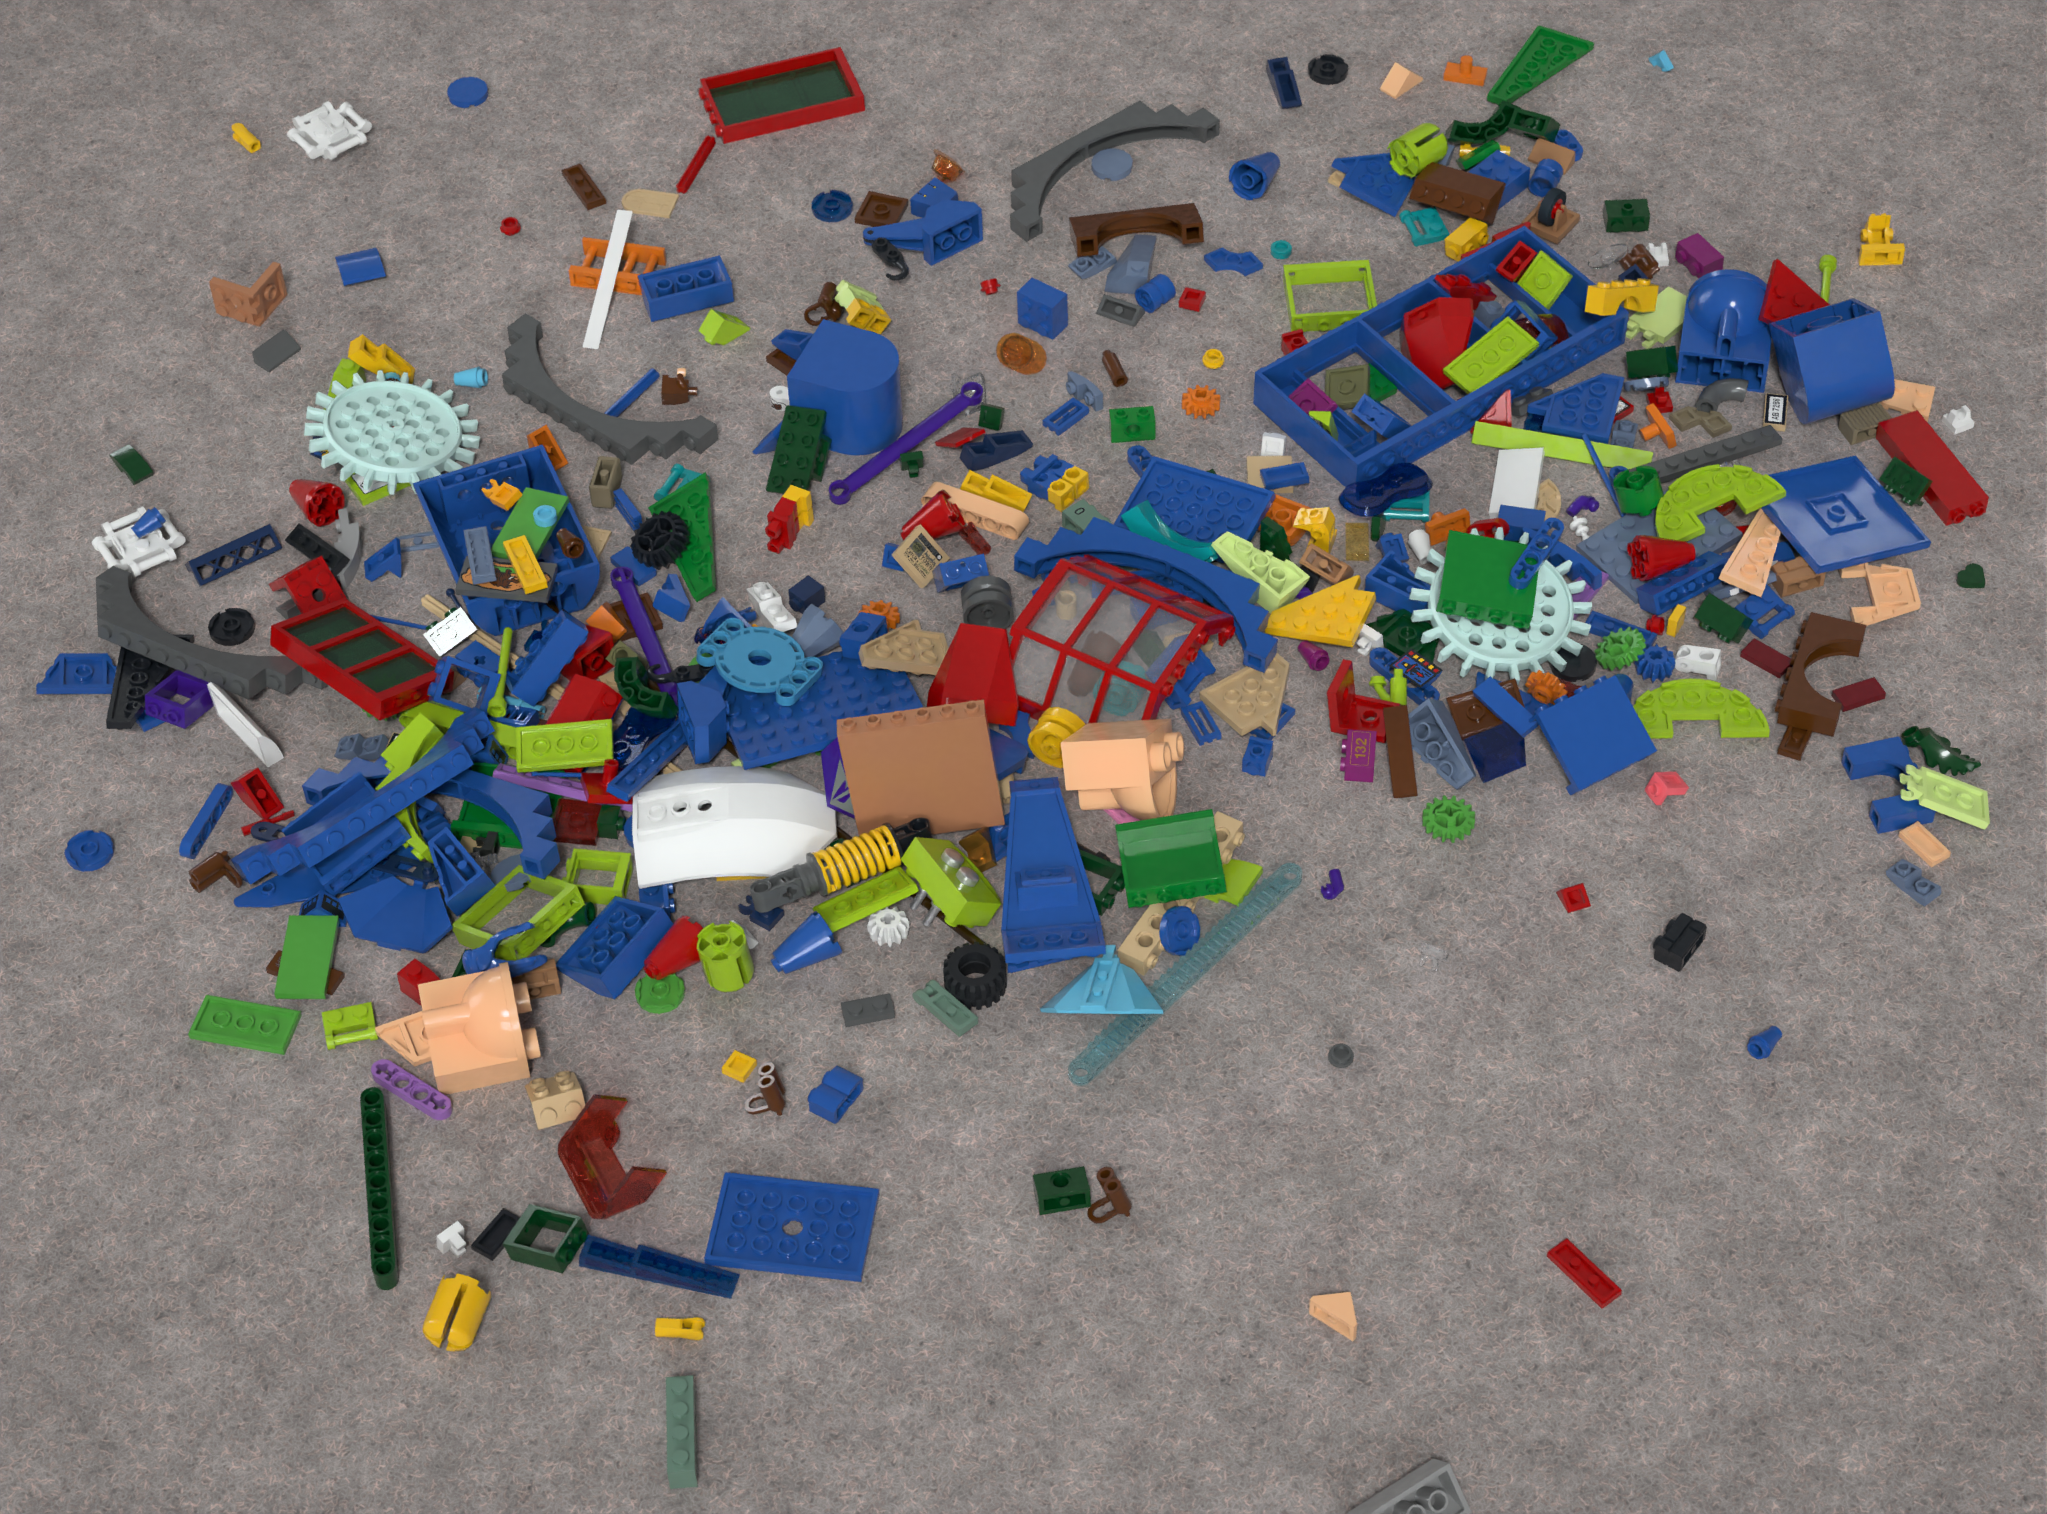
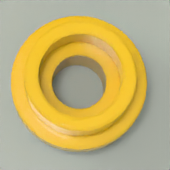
M1209 349L1205 352L1202 362L1207 368L1216 369L1224 364V356L1218 349Z

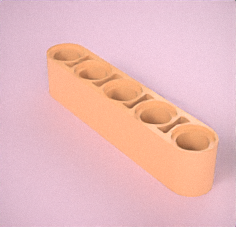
M941 482L932 483L921 498V503L924 506L935 494L943 489L951 496L948 501H951L952 504L956 503L965 523L1012 540H1017L1029 524L1028 516L1020 510Z

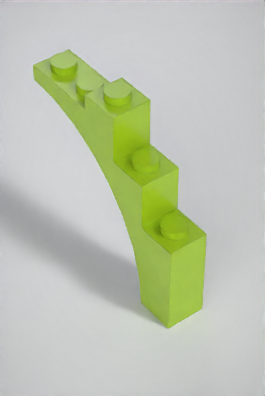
M421 713L412 720L381 754L387 761L384 766L391 772L375 788L376 790H379L413 766L444 736ZM415 801L394 814L412 837L402 846L407 849L410 845L413 848L411 853L417 859L422 861L425 858L429 863L433 864L429 846L420 832L416 817Z

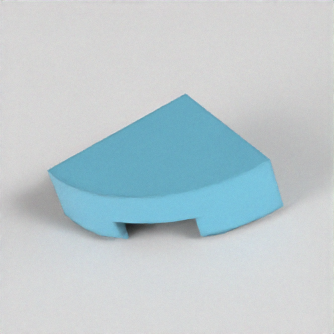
M1665 50L1648 58L1653 66L1657 65L1662 68L1661 71L1667 72L1674 68Z

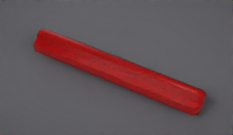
M707 135L676 185L678 193L685 194L715 146V137Z

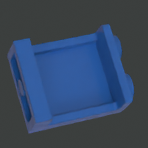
M1188 635L1175 638L1145 673L1152 683L1155 684ZM1201 649L1198 650L1195 661L1190 662L1187 666L1181 680L1178 679L1174 685L1172 694L1164 699L1173 710L1188 706L1192 701L1189 697L1191 692L1205 676L1216 671L1210 659Z

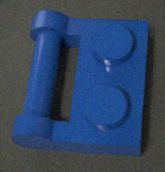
M1767 584L1762 597L1752 594L1735 607V609L1754 620L1749 630L1760 639L1766 637L1768 632L1783 620H1789L1795 615L1794 608L1789 604H1785ZM1773 609L1778 611L1775 616L1764 624L1757 622Z

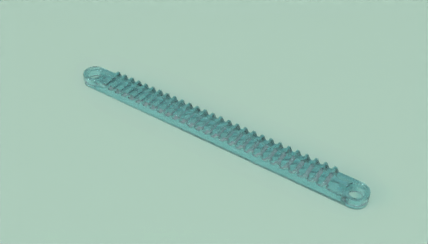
M1294 863L1283 864L1270 877L1264 878L1262 884L1256 886L1255 891L1251 890L1249 896H1245L1243 902H1239L1235 909L1232 908L1230 914H1226L1223 921L1220 919L1218 925L1213 926L1210 933L1206 932L1205 937H1201L1198 944L1193 945L1192 950L1188 949L1186 955L1181 956L1178 963L1175 961L1173 967L1168 968L1165 975L1162 974L1159 980L1154 981L1152 987H1148L1152 996L1163 1009V1014L1300 886L1303 871L1299 865ZM1286 873H1293L1297 877L1294 879H1286L1284 875ZM1121 1014L1120 1017H1116L1114 1023H1109L1107 1029H1103L1100 1036L1096 1035L1094 1041H1090L1087 1048L1069 1064V1080L1077 1086L1091 1083L1163 1014ZM1077 1069H1084L1088 1072L1082 1077L1074 1074Z

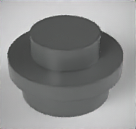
M1339 1043L1330 1049L1328 1060L1335 1067L1345 1068L1352 1064L1354 1053L1348 1045Z

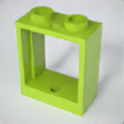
M574 848L571 858H568L566 862L567 875L562 880L577 885L584 902L608 905L615 896L626 899L634 869L631 853ZM581 869L616 872L613 887L577 884Z

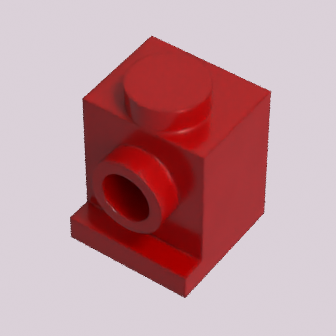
M1302 329L1281 335V350L1285 356L1295 349L1308 344Z

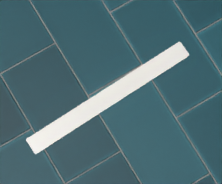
M617 210L583 343L584 348H599L633 211Z

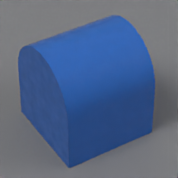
M1852 298L1769 323L1784 389L1793 411L1802 424H1808L1882 402L1894 396V372L1879 310Z
M823 319L787 375L789 405L827 412L822 433L832 439L830 451L846 455H868L879 452L895 442L903 429L898 351L890 340L878 333Z

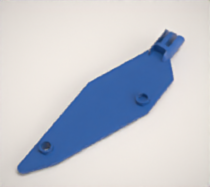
M440 811L418 822L420 832L426 843L445 827L451 831V824ZM401 845L391 853L419 860L411 853L413 848L410 845L407 849ZM383 859L378 864L385 865L388 860ZM300 863L283 875H277L236 897L234 905L236 907L270 908L306 901L320 890L329 892L324 888L314 872ZM400 863L397 868L408 870L413 866ZM369 869L337 895L354 892L397 875Z

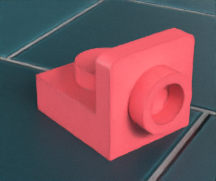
M1655 772L1646 786L1645 792L1656 805H1662L1667 795H1685L1689 787L1677 772Z

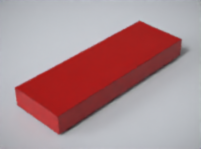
M1566 1238L1547 1252V1257L1601 1309L1622 1295V1290L1569 1239Z

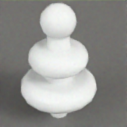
M1574 516V521L1571 522L1569 528L1575 531L1576 536H1582V541L1590 537L1587 535L1589 528L1586 524L1588 521L1584 517L1577 518V516Z

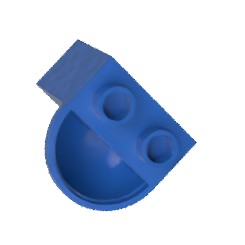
M1724 269L1707 273L1692 284L1686 298L1678 358V372L1676 373L1675 383L1708 386L1716 380L1737 378L1749 380L1747 391L1764 393L1772 335L1769 324L1758 320L1767 284L1762 279L1745 271Z

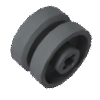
M980 576L970 580L962 588L961 602L965 624L1002 629L1007 628L1014 619L1011 588L1005 580L995 576Z

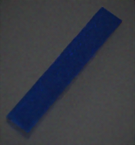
M592 1235L587 1236L579 1255L580 1267L732 1299L740 1278V1274L639 1244L637 1249Z

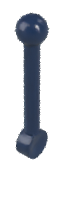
M448 588L446 595L451 597L457 609L462 608L454 595L455 591L452 588Z

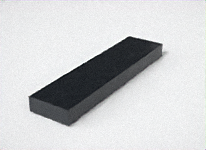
M300 523L285 539L290 546L310 560L322 556L335 578L350 561L348 557Z

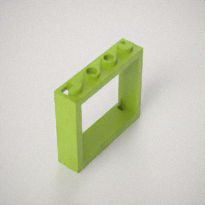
M1369 260L1283 265V285L1291 331L1302 329L1303 332L1333 330L1343 325L1346 321H1350L1363 312L1368 311L1353 310L1296 314L1292 285L1363 281L1367 308L1370 310L1376 307L1377 302Z
M518 865L452 924V930L461 945L476 949L485 945L490 937L493 936L480 929L527 887L554 897L528 921L534 924L535 928L516 934L508 940L504 939L499 944L495 952V958L515 961L527 958L585 905L577 885L549 875L545 879L526 874L531 880L530 883L528 880L523 883L524 887L521 889L507 892L505 884L519 872L526 874L523 871V867Z

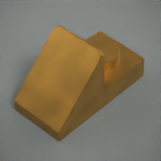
M985 826L958 841L967 852L968 858L981 872L997 865L988 827Z

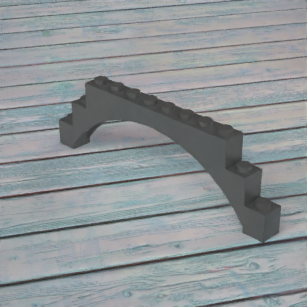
M1142 101L1130 105L1011 170L1012 186L1015 188L1011 192V208L1015 211L1010 214V229L1026 242L1042 234L1043 224L1040 214L1046 197L1053 186L1069 170L1099 151L1132 142L1153 139H1188L1206 143L1219 135L1220 120L1204 107L1187 116L1173 104L1158 112L1153 111Z
M525 313L507 327L511 346L504 350L506 365L509 368L502 373L505 391L508 394L519 397L525 404L529 403L534 406L540 413L549 415L555 422H561L566 425L572 432L581 434L587 441L596 443L604 451L613 453L621 461H626L632 465L649 450L654 455L667 459L683 445L691 451L694 450L702 454L718 440L717 424L701 415L695 419L681 421H637L610 416L580 404L553 383L540 362L538 347L539 340L543 338L541 322Z
M112 566L96 577L98 637L176 670L207 682H212L222 689L248 700L265 687L286 695L302 682L321 690L327 686L326 683L287 656L234 654L202 647L182 640L154 624L137 607L131 596L132 573ZM323 651L318 652L338 666V657Z

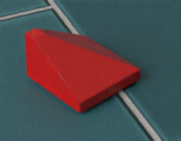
M1583 883L1556 892L1567 913L1591 907Z

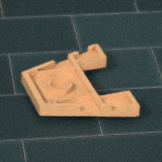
M1868 562L1839 569L1841 578H1866L1873 605L1851 607L1850 615L1852 622L1868 626L1920 609L1921 601L1912 569L1886 564L1878 567L1868 565Z

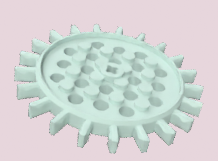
M378 370L376 381L364 383L358 373H354L353 387L346 389L336 380L332 382L331 392L336 395L335 398L319 391L316 393L315 404L326 410L307 407L306 419L321 423H305L304 436L323 437L310 440V453L328 450L329 453L322 456L321 467L327 468L333 464L340 463L344 466L340 472V480L344 482L353 473L364 477L363 490L367 491L371 487L373 480L388 482L387 488L391 495H394L397 483L410 482L415 492L413 486L415 482L442 475L441 472L444 470L449 473L462 469L463 466L454 462L455 460L473 465L475 452L460 447L479 448L480 436L462 434L476 432L478 427L477 419L459 420V418L468 415L469 405L466 403L451 408L449 405L453 398V391L451 389L438 396L431 392V379H427L422 387L409 384V377L406 372H403L400 382L385 381L383 371Z
M1503 527L1497 528L1495 539L1504 540ZM1476 528L1471 529L1470 534L1479 535ZM1524 532L1518 543L1528 545L1529 533ZM1431 549L1427 559L1439 568L1437 572L1433 573L1418 566L1414 578L1431 584L1430 590L1411 588L1409 599L1428 602V609L1413 610L1411 620L1412 622L1431 621L1433 629L1423 632L1420 641L1422 644L1440 638L1445 647L1439 652L1437 661L1442 663L1453 653L1465 660L1461 665L1459 676L1465 677L1473 664L1487 669L1485 680L1490 676L1494 679L1495 671L1509 672L1510 680L1515 678L1518 685L1520 681L1519 671L1530 669L1531 672L1537 673L1540 670L1545 673L1540 664L1547 660L1560 672L1564 671L1567 662L1557 653L1561 647L1579 656L1583 645L1568 638V634L1570 631L1588 636L1591 625L1575 621L1573 616L1574 614H1590L1592 602H1573L1572 594L1583 592L1586 582L1581 580L1569 584L1566 583L1563 575L1570 571L1572 566L1571 560L1554 567L1546 559L1539 569L1533 617L1529 629L1521 628L1526 630V633L1520 632L1519 628L1510 625L1495 624L1504 628L1498 629L1494 626V623L1489 621L1468 619L1463 616L1446 615L1442 612H1436L1445 558L1434 549ZM1543 593H1548L1552 597H1547ZM1543 612L1549 613L1551 616H1545ZM1452 618L1455 619L1457 622H1450L1448 619ZM1471 622H1477L1480 626H1475ZM1541 632H1547L1550 636H1545ZM1470 641H1475L1479 645H1473ZM1493 645H1500L1502 649L1495 648ZM1516 648H1522L1526 652H1520Z

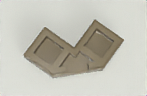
M1687 406L1669 415V419L1681 432L1701 425L1714 438L1732 430V425L1717 411L1710 410L1709 413L1698 411L1696 407Z

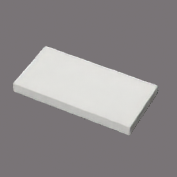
M1544 448L1499 450L1489 508L1490 519L1498 518L1500 504L1536 509L1545 454Z

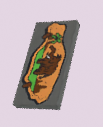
M466 556L455 589L456 595L548 603L558 571L556 563L538 562L547 580L548 588L525 594L509 559L492 558L496 581L473 585L469 559Z

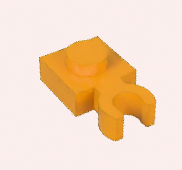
M494 479L489 481L492 488L481 489L493 504L506 511L522 496L518 488L506 482L499 486Z

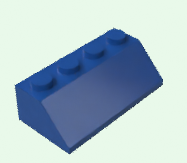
M720 255L637 275L645 308L651 322L734 302L732 282Z

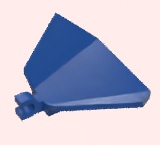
M391 876L338 898L353 936L376 942L381 947L398 951L405 949L423 954L428 952L452 930L439 888L426 889L428 883L414 880L413 886H410Z

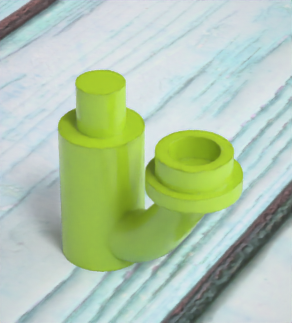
M1394 669V677L1390 678V695L1384 689V686L1387 685L1384 676L1371 677L1369 686L1374 687L1381 700L1399 703L1400 706L1407 705V678L1403 677V669Z

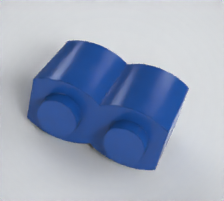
M835 1066L831 1071L825 1073L822 1083L810 1091L807 1099L809 1111L836 1124L846 1113L849 1106L862 1093L863 1078L839 1066Z

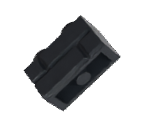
M1684 913L1680 914L1676 920L1671 919L1667 924L1664 936L1659 935L1653 944V949H1655L1654 959L1678 972L1681 971L1705 940L1706 924L1696 919L1693 920L1692 917Z

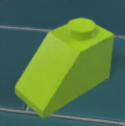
M710 309L698 331L705 336L704 340L712 345L716 343L726 345L748 332L751 328L736 316Z

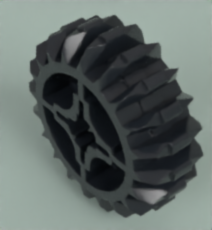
M661 511L659 515L653 513L651 518L646 517L644 523H639V529L634 530L635 536L631 537L632 544L630 547L632 548L633 556L638 559V562L640 564L644 563L648 568L652 566L660 570L662 566L668 568L669 563L675 564V560L678 557L682 558L681 553L687 551L685 545L690 543L689 537L691 534L687 524L679 515L670 511L667 513Z

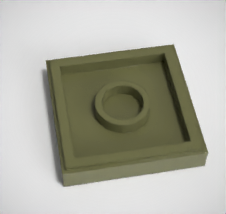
M1368 364L1326 370L1325 394L1341 409L1354 408L1364 393L1370 396V367Z

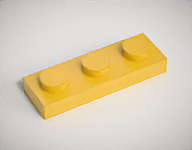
M523 535L504 541V550L525 594L548 588L547 580L526 536Z

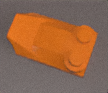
M1275 494L1276 497L1265 517L1268 516L1284 527L1287 541L1290 546H1293L1307 531L1293 527L1298 510L1301 508H1312Z

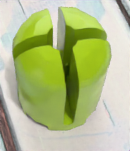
M1422 123L1390 142L1387 150L1390 148L1392 160L1389 163L1394 171L1400 176L1404 174L1413 178L1421 173L1430 163L1441 161L1448 150L1447 138L1444 133L1432 138L1439 133L1440 128L1435 124Z
M729 921L730 924L716 926L714 923L709 924L698 934L697 951L706 981L711 987L724 993L736 992L744 987L743 983L748 984L754 973V965L744 930L739 924Z

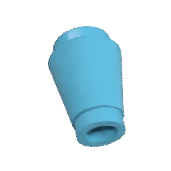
M481 367L455 372L454 383L456 386L482 388V386H486L488 383V374L486 369H481Z

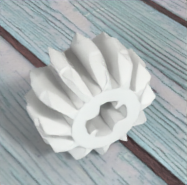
M897 906L893 909L885 907L884 910L871 914L867 924V930L872 942L878 941L880 947L885 943L891 947L892 942L900 945L901 939H907L910 928L905 912L899 911Z

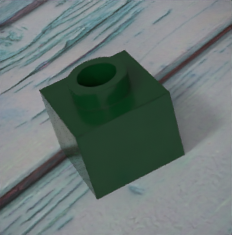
M602 804L597 820L599 837L618 839L620 831H624L626 817L622 816L621 806Z

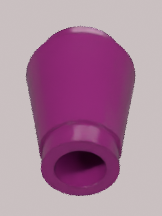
M1307 640L1299 644L1298 651L1310 669L1321 671L1328 666L1330 659L1327 651Z

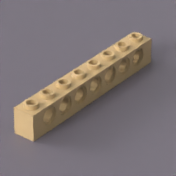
M1217 811L1214 815V822L1223 866L1224 863H1229L1235 848L1242 845L1245 834L1243 833V822ZM1205 896L1151 904L1119 947L1118 958H1120V963L1145 976L1149 969H1153L1156 966L1161 952L1166 951L1161 944L1159 935L1160 923L1165 912L1174 906L1189 907L1193 913L1200 898L1203 899Z

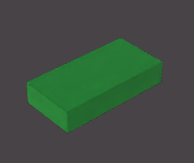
M1490 140L1457 159L1456 162L1461 169L1467 170L1486 159L1496 150H1501L1498 142Z

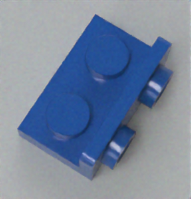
M673 883L639 888L640 902L663 908L671 920V913H675L674 898H669V894H674Z

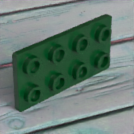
M786 406L766 491L784 494L790 485L808 491L811 480L822 481L832 439L822 433L827 415L826 411Z

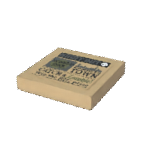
M921 524L916 526L891 554L920 588H924L933 578L932 570L938 564L945 563L950 559Z

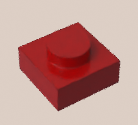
M1185 287L1179 299V307L1199 312L1206 299V291Z

